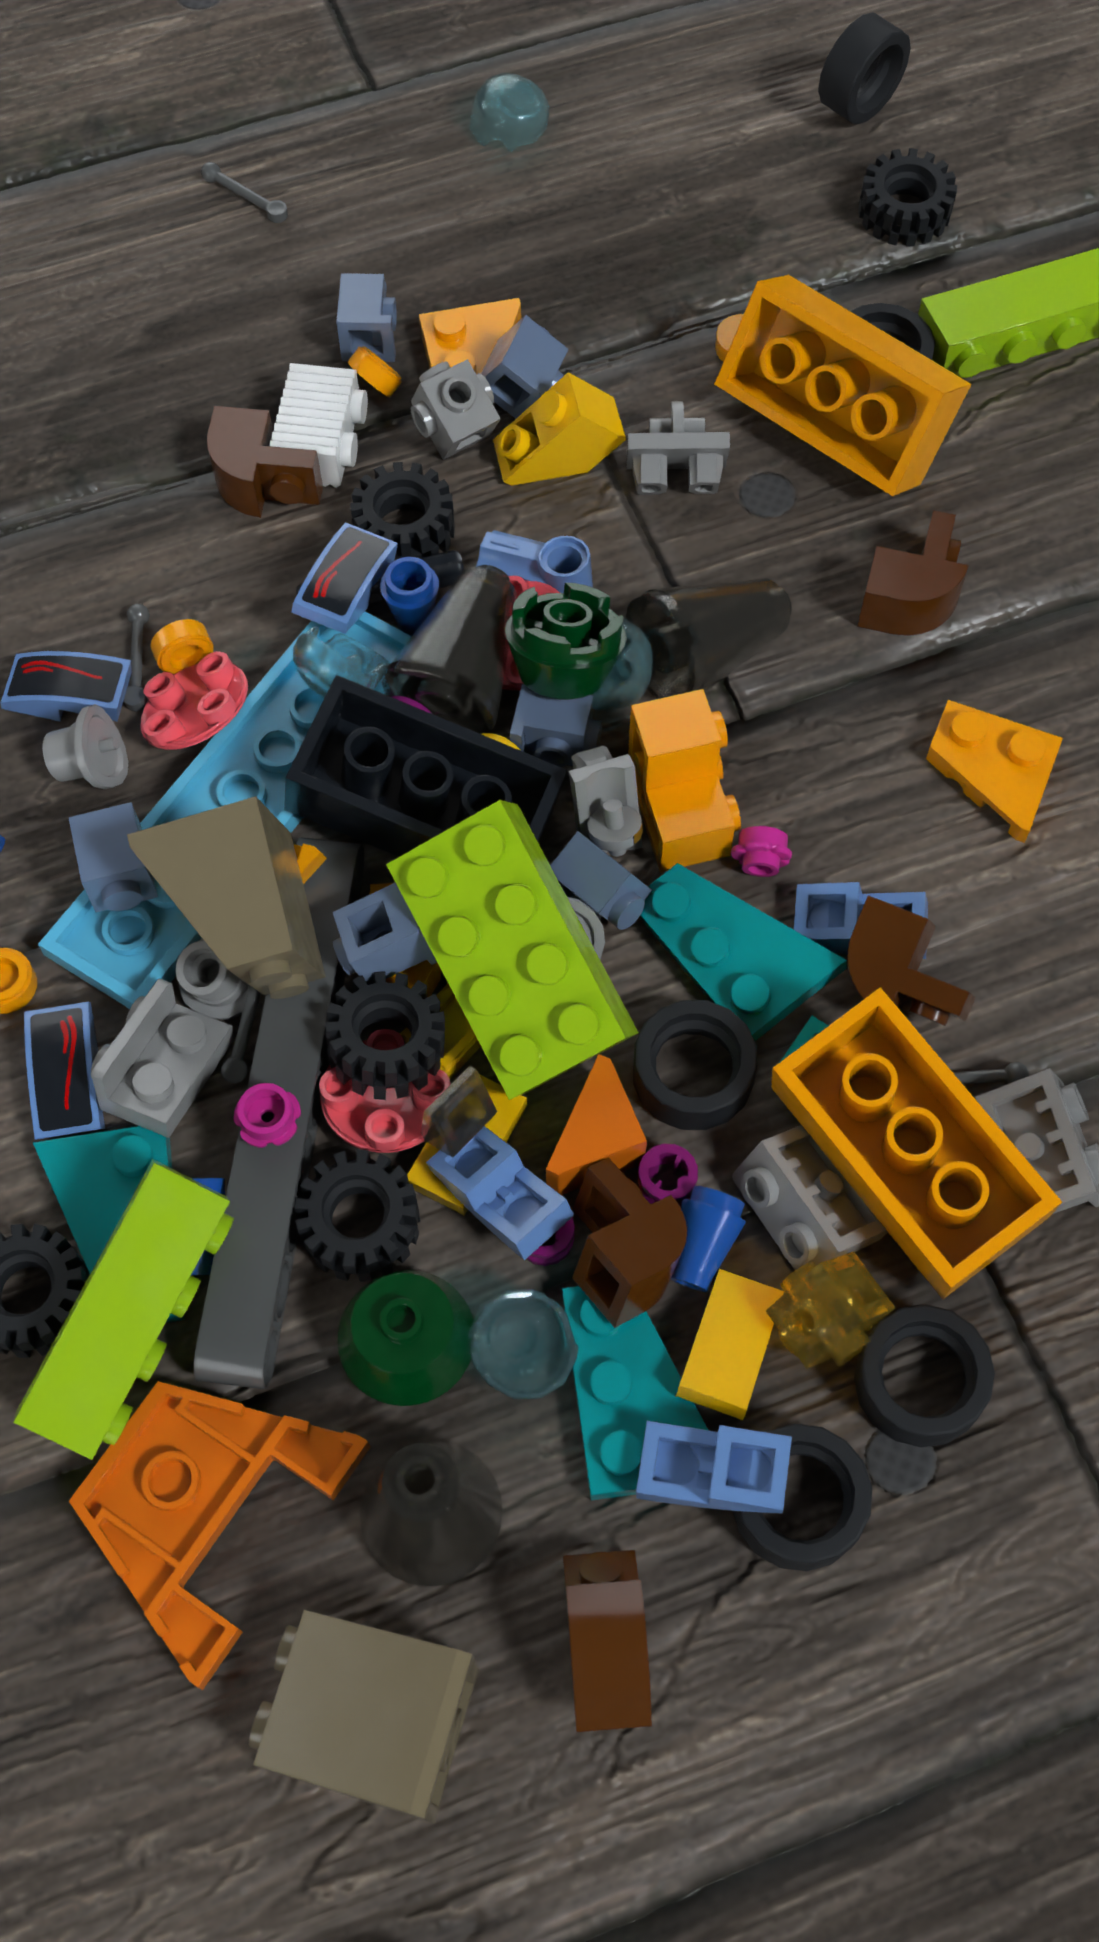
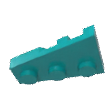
M678 863L648 886L653 891L644 901V909L639 916L641 921L710 1002L730 1009L748 1026L754 1041L848 968L846 959Z
M137 1126L33 1142L89 1273H91L152 1159L172 1168L170 1137L167 1138ZM170 1314L166 1323L185 1320V1314L182 1318Z
M579 1286L562 1288L590 1499L592 1501L636 1495L647 1421L708 1430L695 1403L676 1396L681 1377L647 1311L614 1328Z

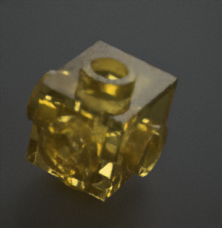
M853 1251L821 1262L818 1265L811 1261L792 1272L780 1284L785 1294L766 1310V1313L778 1328V1334L784 1346L793 1355L797 1356L807 1369L831 1358L837 1366H841L859 1355L863 1350V1346L872 1342L866 1333L892 1312L895 1306Z

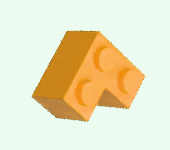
M704 689L631 705L628 754L635 765L638 805L660 872L668 871L677 863L686 867L731 856L734 831L741 830V817L737 801L732 794L724 795L720 780L723 779L720 749L728 745L725 721L719 710L711 712Z

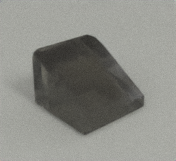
M469 1066L423 1113L421 1135L424 1140L452 1158L497 1113L477 1069Z

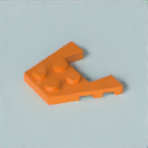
M158 1381L128 1420L115 1445L111 1444L69 1502L118 1576L123 1579L143 1609L144 1615L158 1636L163 1639L179 1663V1667L188 1681L199 1689L204 1690L243 1631L184 1589V1585L273 1461L278 1462L334 1501L371 1446L366 1439L357 1434L343 1431V1433L311 1425L309 1421L286 1415L280 1417L247 1408L242 1403Z

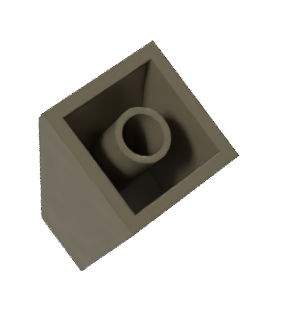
M256 796L127 834L132 851L227 970L263 995L270 994L272 999H283L302 994L309 989L308 982L326 977L291 833Z
M304 1610L299 1626L288 1625L278 1647L274 1670L282 1672L283 1675L274 1702H262L251 1729L249 1747L258 1750L253 1765L435 1824L479 1672L473 1654Z

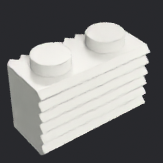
M290 363L289 371L287 372V380H285L283 397H281V405L276 415V423H274L270 446L317 450L324 487L329 484L335 488L339 487L342 482L345 466L354 467L356 463L358 438L357 434L353 433L355 423H365L368 405L367 391L359 389L356 369Z

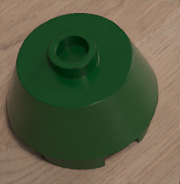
M565 583L564 593H547L538 596L535 587H532L522 592L516 598L513 604L512 615L506 622L505 634L519 677L529 689L546 697L567 700L587 697L597 692L603 686L622 653L627 640L626 632L622 625L623 615L618 616L609 608L611 598L609 595L590 586Z
M415 1270L387 1273L363 1286L346 1306L338 1328V1353L347 1376L367 1396L379 1402L395 1406L423 1404L445 1394L460 1380L468 1368L475 1347L473 1316L462 1295L451 1284L440 1277Z

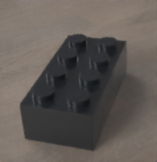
M335 675L285 777L284 810L400 857L491 804L503 800L518 804L539 843L557 802L567 770L344 677Z

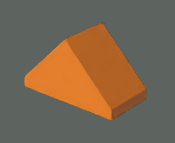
M598 1054L546 1167V1184L560 1195L581 1188L587 1168L609 1157L619 1170L624 1172L639 1166L646 1153V1137L610 1058Z

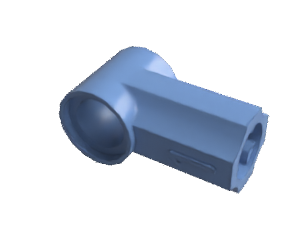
M493 530L492 532H486L480 545L479 558L476 565L478 580L498 584L505 577L517 575L527 581H538L548 584L561 593H564L565 583H577L593 587L589 548L582 540L574 536H559L544 543Z

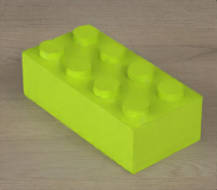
M499 800L386 864L509 1100L535 1089L639 1033L518 804Z

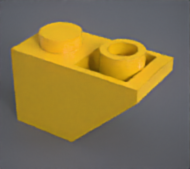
M569 372L493 439L503 482L511 486L588 473L626 441L614 397Z

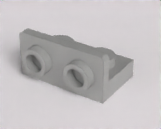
M159 978L146 996H140L132 1004L127 1015L126 1024L112 1044H105L94 1058L91 1067V1078L100 1110L169 1138L234 1042L232 1025L176 1004L172 983Z
M1049 1068L975 1097L982 1108L1060 1198L1062 1203L1054 1213L1088 1201L1094 1207H1099V1145L1096 1143L1088 1146L1079 1123L1089 1120V1115L1075 1083L1065 1086Z
M802 1125L762 1140L732 1174L733 1181L743 1194L744 1199L757 1214L779 1246L784 1257L806 1284L818 1279L835 1261L880 1241L888 1233Z

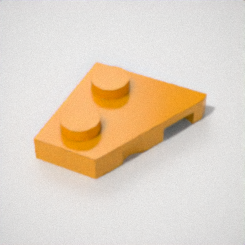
M514 298L419 314L420 331L429 368L442 362H448L450 367H453L468 359L475 373H481L498 339L521 320L520 299Z
M948 700L930 744L926 760L946 778L957 781L961 785L963 793L977 806L982 808L985 804H988L1011 825L1008 833L1015 840L1025 843L1063 738Z

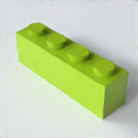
M1099 248L922 298L918 315L930 327L935 340L932 361L961 378H969L989 369L1010 363H1021L1037 355L1058 349H1069L1079 343L1099 338Z
M152 1159L18 1406L13 1423L93 1460L102 1442L108 1445H115L133 1410V1407L123 1403L136 1377L146 1382L149 1381L166 1349L167 1343L157 1338L170 1314L182 1318L198 1290L201 1280L191 1276L200 1257L204 1250L215 1255L232 1226L234 1217L224 1213L230 1203V1200L225 1195Z

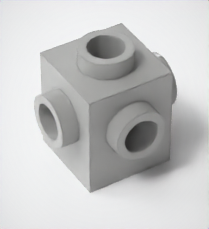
M468 359L453 367H450L448 362L439 363L419 377L421 383L411 400L413 405L411 407V415L419 432L426 438L431 437L443 460L489 437L501 420L493 406L494 395L490 384L481 373H475Z

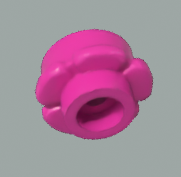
M752 826L744 828L739 832L738 845L732 847L731 856L735 860H739V863L742 864V870L746 874L757 877H770L777 875L779 868L789 864L792 858V851L787 848L788 835L784 831L767 826Z
M260 1083L250 1087L243 1093L234 1110V1122L236 1126L241 1127V1138L249 1145L264 1148L267 1144L273 1143L276 1146H280L289 1141L296 1133L297 1124L295 1122L301 1115L299 1101L292 1093L286 1092L276 1084ZM266 1112L274 1114V1118L269 1122L262 1120V1115Z

